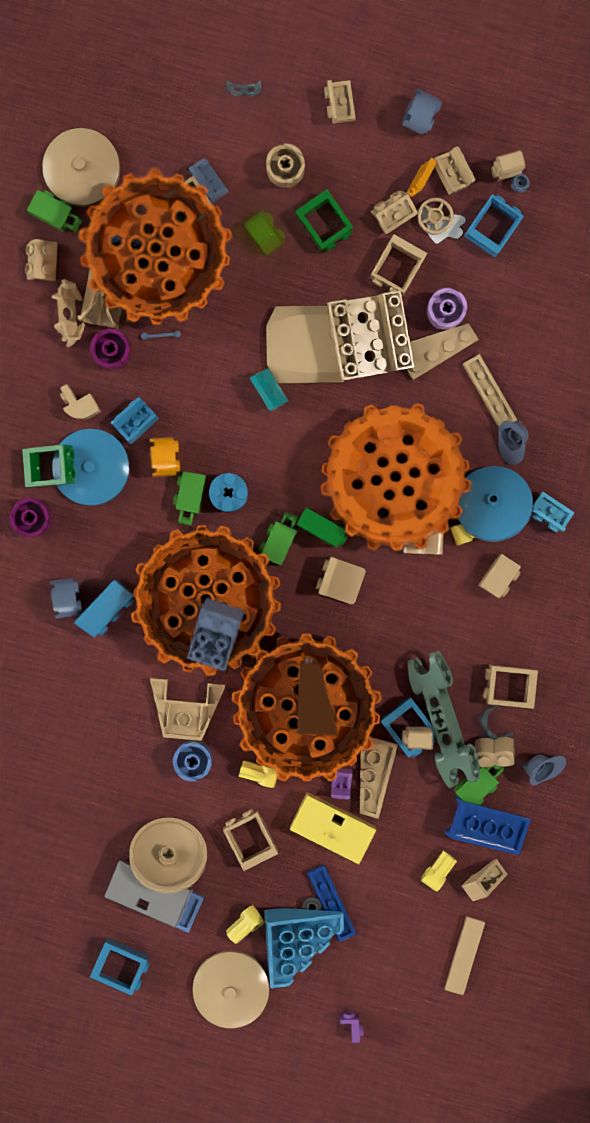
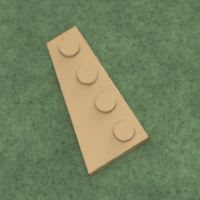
M468 323L411 341L410 346L414 367L406 370L411 379L415 380L479 339Z
M370 736L374 742L371 750H361L360 814L379 819L398 744Z

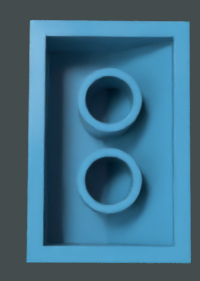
M119 579L114 580L74 623L91 636L96 637L99 635L101 637L108 630L106 625L110 621L114 623L121 616V609L123 607L127 609L135 601L133 599V592Z

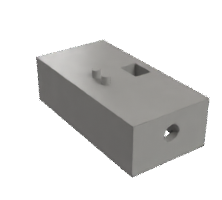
M123 859L118 862L105 897L176 927L181 922L193 888L189 887L175 893L153 891L137 880L132 872L130 861ZM141 899L150 902L148 907L140 904Z

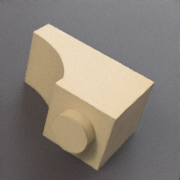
M495 859L479 872L471 875L462 887L471 900L476 901L488 897L508 874L499 861Z

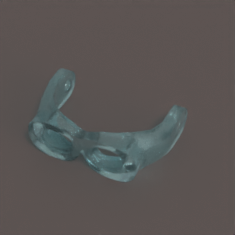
M226 81V90L233 96H241L243 93H246L248 96H256L261 92V81H258L257 84L245 86L231 84L229 81ZM234 88H241L242 90L240 92L234 91ZM248 88H255L253 92L247 91Z
M499 705L489 707L478 717L488 738L493 740L513 735V732H508L503 736H496L488 729V715L492 710L497 709Z

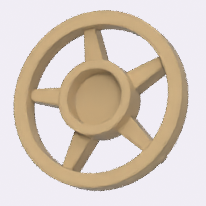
M428 199L419 208L417 215L418 223L427 233H444L453 222V209L443 199ZM430 202L441 203L438 208L433 209L426 204ZM443 205L448 208L450 218L443 215L441 210ZM425 207L428 211V218L422 221L421 211ZM441 221H450L444 229L438 231V224ZM428 222L434 224L435 231L428 229L424 224Z

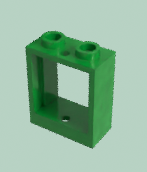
M327 189L295 211V216L321 253L325 250L326 252L331 251L336 247L335 243L341 239L345 241L352 236L351 232L354 227ZM328 202L345 228L325 242H322L306 217Z
M73 445L22 449L25 487L37 488L75 484L76 471L74 469L75 453ZM59 451L61 479L41 481L39 453Z
M308 508L304 510L296 524L336 548L338 545L343 546L348 537L345 535V529Z

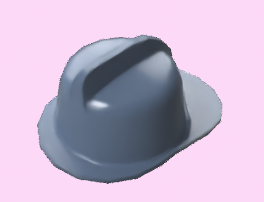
M505 421L501 423L498 430L499 454L506 463L516 465L524 459L525 444L528 441L529 434L521 421Z
M538 754L525 762L523 768L530 777V784L535 786L560 774L565 768L566 759L560 755L548 758Z

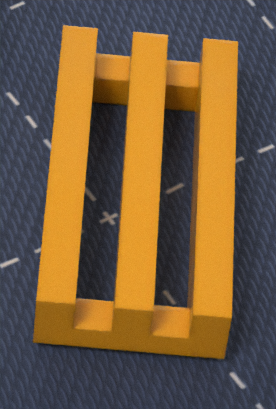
M432 157L424 165H421L407 191L411 197L423 189L433 171L436 161Z

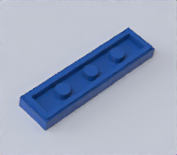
M320 865L308 871V877L324 911L343 912L344 931L340 935L336 934L338 941L341 942L356 935L353 924L325 865Z

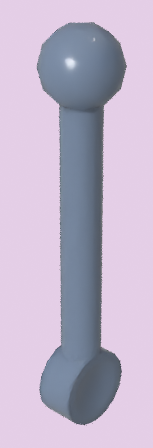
M179 330L171 333L147 334L144 332L141 334L143 340L155 337L174 336L178 338L181 336Z

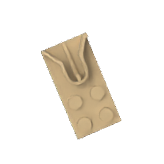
M90 268L81 316L78 315V320L82 323L118 330L122 307L117 306L110 309L105 305L107 295L102 289H91L88 283L94 275ZM129 273L125 276L126 282H128Z

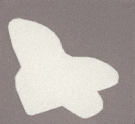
M425 207L421 211L422 221L428 218V211ZM454 215L453 222L447 231L441 234L428 233L429 237L436 244L446 237L459 238L463 234L460 226L466 222L465 217ZM441 221L438 224V231L444 229L450 221ZM430 222L425 223L428 229L435 231L434 224Z

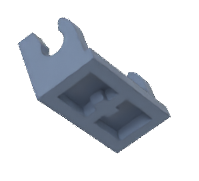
M205 158L189 167L190 174L196 178L199 185L204 186L208 190L207 197L212 204L229 192Z

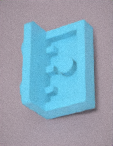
M543 491L532 507V517L539 522L545 521L549 524L547 527L556 533L558 531H565L567 523L575 513Z

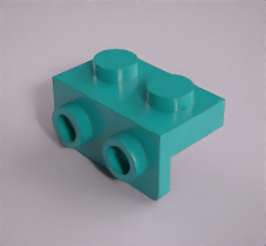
M269 368L250 378L269 411L276 410L288 402Z

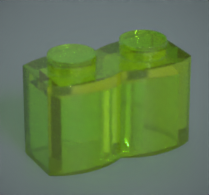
M261 210L246 221L244 227L267 257L285 244L284 238L286 236L280 228L276 229L272 224L274 219L269 212L264 213Z

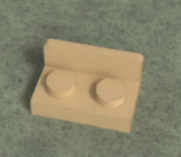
M404 191L394 192L390 199L377 203L374 209L370 211L385 234H388L418 214L409 195Z

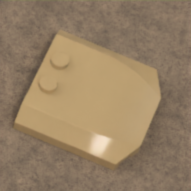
M328 306L275 307L266 326L267 366L277 383H344V380L341 381Z

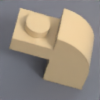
M66 384L60 388L63 392L60 396L64 403H69L63 409L71 417L78 420H87L101 413L98 404L91 394L77 400L69 385Z

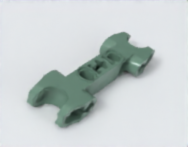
M439 651L431 653L429 657V671L423 667L418 658L408 660L409 681L412 690L416 695H424L437 741L441 748V751L435 754V762L448 788L458 785V768L465 773L471 783L480 780L479 758L476 749L472 744L464 745L451 699L446 687L452 686L453 678L444 657Z

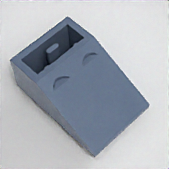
M207 598L201 608L187 658L225 671L240 628L244 610Z

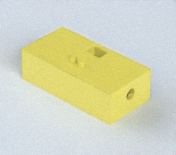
M307 792L290 825V830L360 864L376 832V827ZM335 814L344 818L342 823L333 820Z

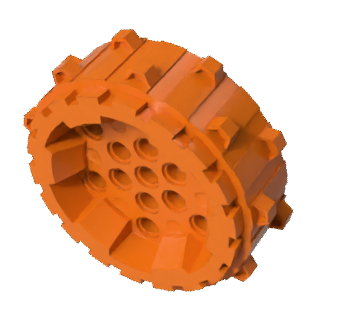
M150 169L145 178L138 179L132 174H128L123 178V185L117 189L110 185L102 189L104 200L100 206H90L86 213L92 221L89 228L80 230L79 239L87 244V252L80 257L81 266L91 268L94 275L88 284L92 290L102 289L107 295L105 301L107 307L113 309L120 306L126 309L128 320L134 322L141 315L149 317L152 324H161L163 318L167 316H174L181 322L188 318V310L196 306L202 309L207 304L206 297L212 289H222L225 282L221 278L220 273L222 267L229 265L230 257L225 252V243L232 238L231 230L222 228L219 221L222 212L218 206H212L206 200L208 190L204 186L200 185L192 188L186 185L184 176L175 174L171 179L165 178L159 169ZM171 190H177V192L171 195L170 197H163ZM143 204L146 206L147 212L145 215L141 216L136 213L137 205ZM178 211L184 212L186 216L185 221L182 223L177 222L175 219V214ZM205 213L206 216L197 221L199 215ZM146 223H150L154 227V232L150 235L145 234L143 231V226ZM165 227L173 229V236L171 238L164 237L162 232ZM114 235H118L122 239V244L118 247L111 244V237ZM132 239H139L142 246L139 250L131 248L130 243ZM153 242H157L161 246V250L157 254L152 253L150 250V245ZM174 245L180 248V255L178 257H173L170 254V248ZM192 249H196L200 253L196 261L189 257ZM142 257L146 258L149 262L146 269H141L138 266V260ZM160 261H165L168 264L166 272L162 273L157 269ZM128 273L136 275V282L134 284H128L125 281V276ZM167 280L174 281V290L167 291L164 284Z
M417 403L410 409L398 406H390L380 410L373 405L365 407L364 416L353 422L349 421L344 426L345 431L341 436H331L328 441L332 453L328 463L322 465L321 472L328 477V480L321 485L323 495L331 497V501H333L334 508L330 513L333 521H344L346 524L345 532L351 537L357 535L366 539L368 549L374 551L381 545L390 546L393 551H401L404 546L411 544L418 550L425 548L427 538L436 533L443 535L449 530L447 524L449 519L460 518L463 510L459 506V498H461L462 493L469 492L471 488V482L464 477V473L470 467L468 460L463 459L462 453L460 454L458 448L462 442L459 433H449L444 428L445 423L440 419L436 420L434 417L426 415L424 406ZM410 437L413 439V444L405 445L403 439ZM367 445H373L376 448L373 453H367L364 449ZM400 455H404L407 458V461L403 464L398 463L396 460ZM380 459H385L388 461V465L382 468L378 466L377 462ZM430 466H437L439 472L431 474L428 469ZM416 469L420 472V476L412 478L409 472ZM397 473L401 476V479L398 482H393L390 476ZM374 477H379L382 483L375 486L371 483V480ZM355 481H360L363 483L361 489L356 490L352 487V484ZM411 488L414 494L409 497L405 496L403 490ZM391 491L395 494V497L392 500H386L384 494ZM424 502L427 508L424 511H419L416 508V504ZM382 509L389 513L388 517L384 519L379 518L377 515Z
M206 525L198 526L196 531L185 535L176 529L170 532V542L164 546L158 544L153 549L154 553L148 563L138 564L135 571L140 576V581L133 592V597L137 600V610L131 614L133 622L142 625L145 631L144 640L148 645L153 644L159 650L158 659L161 662L166 663L174 660L183 666V671L191 673L196 667H202L206 675L216 674L217 668L187 658L203 606L201 599L205 594L210 595L212 600L220 603L225 602L229 606L244 610L246 613V620L240 624L227 663L233 669L242 666V657L244 655L256 656L261 651L259 644L264 636L274 635L276 627L271 620L273 614L280 611L281 603L274 599V590L281 584L278 577L269 575L267 565L270 560L265 553L256 554L253 551V540L248 537L241 541L236 540L231 536L230 528L221 526L216 532H210ZM203 555L208 557V564L206 566L199 564V558ZM237 572H241L244 576L241 583H236L233 579L234 574ZM203 575H208L210 578V582L206 586L200 583V578ZM171 577L176 580L174 588L167 586V580ZM221 583L227 585V592L225 594H220L217 590L218 585ZM187 586H191L194 589V593L190 597L184 594V589ZM189 605L195 608L193 616L186 614V607ZM173 616L179 619L177 627L170 625V618Z
M303 633L299 640L291 642L285 635L277 638L275 648L270 651L261 649L256 655L257 662L254 666L243 667L240 674L244 678V685L241 690L233 692L232 701L239 706V711L233 715L234 724L240 725L244 737L240 742L243 751L253 750L257 755L256 762L261 766L267 765L277 770V779L286 781L290 776L302 778L303 781H311L312 778L324 776L328 781L336 779L337 770L347 765L352 766L357 762V754L361 750H371L374 744L369 735L373 726L378 724L380 720V715L374 711V705L382 699L380 691L371 689L368 679L372 675L369 666H359L356 663L358 653L352 648L347 651L337 648L335 638L331 636H326L322 641L314 640L311 634ZM304 658H316V662H320L337 728V736L298 734V726L291 727L288 723L291 718L298 719L299 694L294 691V688L299 685V673L296 676H290L288 669L291 666H295L299 670L300 661H304ZM329 673L336 674L337 679L334 683L326 681V676ZM264 697H272L274 703L271 706H266L263 703ZM284 700H291L293 706L290 709H284L282 702ZM344 709L350 712V716L347 719H342L339 716L340 712ZM277 734H286L287 740L279 742L276 739ZM319 739L326 743L322 749H318L314 745Z

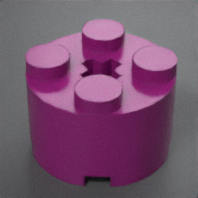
M105 329L97 333L91 341L90 350L92 356L105 369H122L131 358L132 349L129 340L122 332L116 329ZM113 345L115 351L109 354L107 348H111Z
M25 498L14 505L10 513V523L13 529L20 535L38 537L47 532L51 527L52 513L48 505L43 501ZM30 514L35 515L33 522L27 519L30 517Z

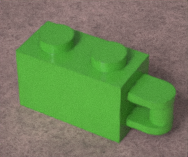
M37 190L27 209L30 215L63 232L68 228L77 233L83 222L81 218L73 215L74 210L69 202L63 199L60 201L54 199V195L46 190L43 192ZM71 218L74 219L72 225L69 224Z
M183 471L182 475L178 476L177 486H180L179 494L175 493L173 505H176L177 510H181L179 524L192 526L194 513L200 514L207 476ZM184 511L191 512L190 518L183 517Z
M286 511L281 523L277 521L275 524L271 523L266 533L269 535L267 542L263 541L259 548L261 554L265 553L270 561L280 566L297 532L293 527L298 516ZM285 519L292 522L290 527L283 525Z
M502 766L479 767L480 780L471 783L466 777L453 790L463 801L481 805L484 801L483 798L487 794H492L498 788L497 784L499 782L495 778L503 772L504 768ZM493 767L495 772L491 775L488 770Z

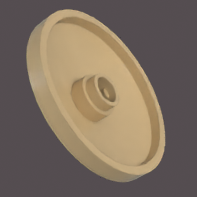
M86 128L71 129L58 135L48 146L43 158V175L49 189L58 199H63L72 206H92L104 200L102 193L104 187L107 185L116 187L120 176L119 157L112 143L101 133Z
M177 818L156 819L144 825L134 836L129 851L130 866L137 880L145 887L160 893L180 892L192 886L202 875L207 860L206 844L200 832L190 823Z
M225 950L215 953L201 964L195 975L193 983L194 1002L202 1016L212 1024L224 1028L245 1026L254 1021L267 1004L269 996L267 974L262 965L245 952Z

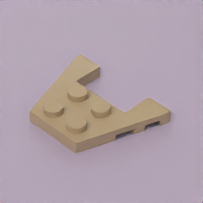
M150 678L163 737L202 741L225 689V684L208 683L206 703L167 699L168 679Z

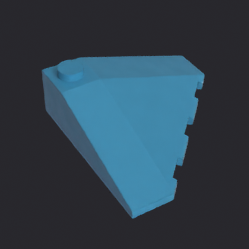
M290 908L264 910L270 989L290 986L294 982L292 977L299 970L303 972L312 963L311 958L317 952L321 954L330 945L329 940L335 933L340 935L344 931L343 912Z

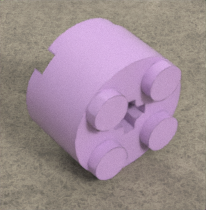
M451 288L440 289L433 294L427 304L426 313L428 320L435 328L440 330L455 328L466 315L467 302L459 291ZM444 305L447 308H451L449 313H447V311H443Z

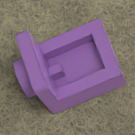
M340 768L337 770V778L332 780L331 798L350 799L352 769Z
M352 1011L340 1014V1024H351L352 1043L360 1042V1036H363V1024H359L358 1014Z

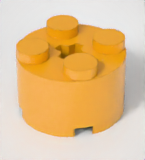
M173 437L151 438L150 443H153V446L150 447L151 469L156 471V473H152V477L176 476V472L180 471V462L176 460L175 452H179L178 440L174 441Z

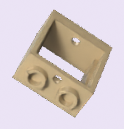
M394 234L370 275V278L373 279L372 283L379 287H387L389 292L401 290V296L403 297L427 253ZM393 247L417 261L402 288L378 275Z
M489 664V669L486 668L485 680H488L487 688L484 687L483 699H486L487 704L534 709L538 670ZM496 671L527 674L524 702L493 699Z
M258 809L246 811L242 814L243 817L238 820L236 818L225 822L226 826L223 827V831L243 871L278 854V849ZM256 818L269 846L245 858L231 830Z

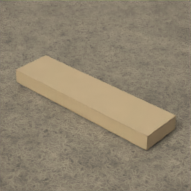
M478 354L464 362L462 365L498 428L505 421H517L481 355Z
M466 915L445 984V990L464 995L484 929V920Z

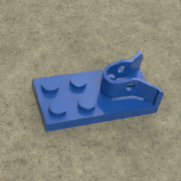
M455 797L458 807L452 826L444 831L446 835L451 839L516 855L520 854L531 821L529 817L463 801L460 797Z

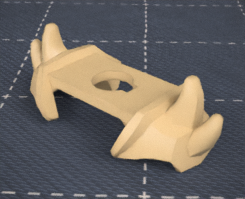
M63 279L61 280L62 284L58 288V293L52 295V298L57 299L59 323L54 325L58 333L62 334L63 338L61 340L67 342L66 346L70 347L76 340L81 338L84 330V323L77 326L75 300L82 301L83 298L76 287V283ZM64 308H68L71 311L69 320H66V317L63 315Z

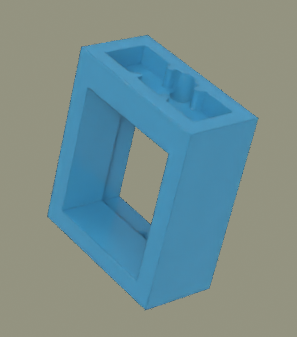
M492 194L464 237L496 258L524 216L521 214L520 209L515 206L510 207L505 203L504 198ZM490 206H493L515 221L499 245L475 230Z
M409 696L380 718V721L408 757H416L422 752V749H408L389 725L412 707L426 726L432 730V744L437 740L432 724Z
M107 937L90 978L132 996L134 990L138 991L143 981L140 979L142 972L146 974L150 962H147L149 955ZM110 950L141 963L131 986L101 973Z

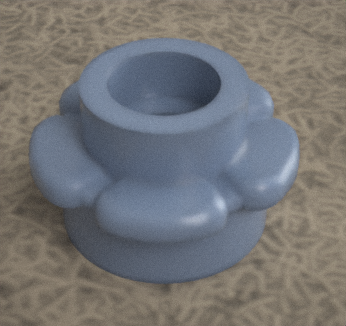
M518 174L511 179L512 189L519 193L525 192L526 188L530 186V181L525 174Z

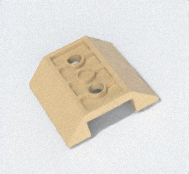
M401 290L382 293L377 296L327 303L341 381L414 367ZM359 313L365 315L366 320L364 323L358 321ZM366 351L371 352L373 355L370 362L365 359Z

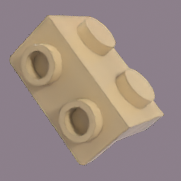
M327 80V87H324L325 99H329L330 106H327L328 118H332V124L355 121L350 80L334 83L331 80Z
M458 146L450 152L434 158L436 161L435 169L449 195L467 188L475 181L473 172L470 170Z
M40 239L29 241L26 247L28 263L25 266L27 280L56 281L57 242Z

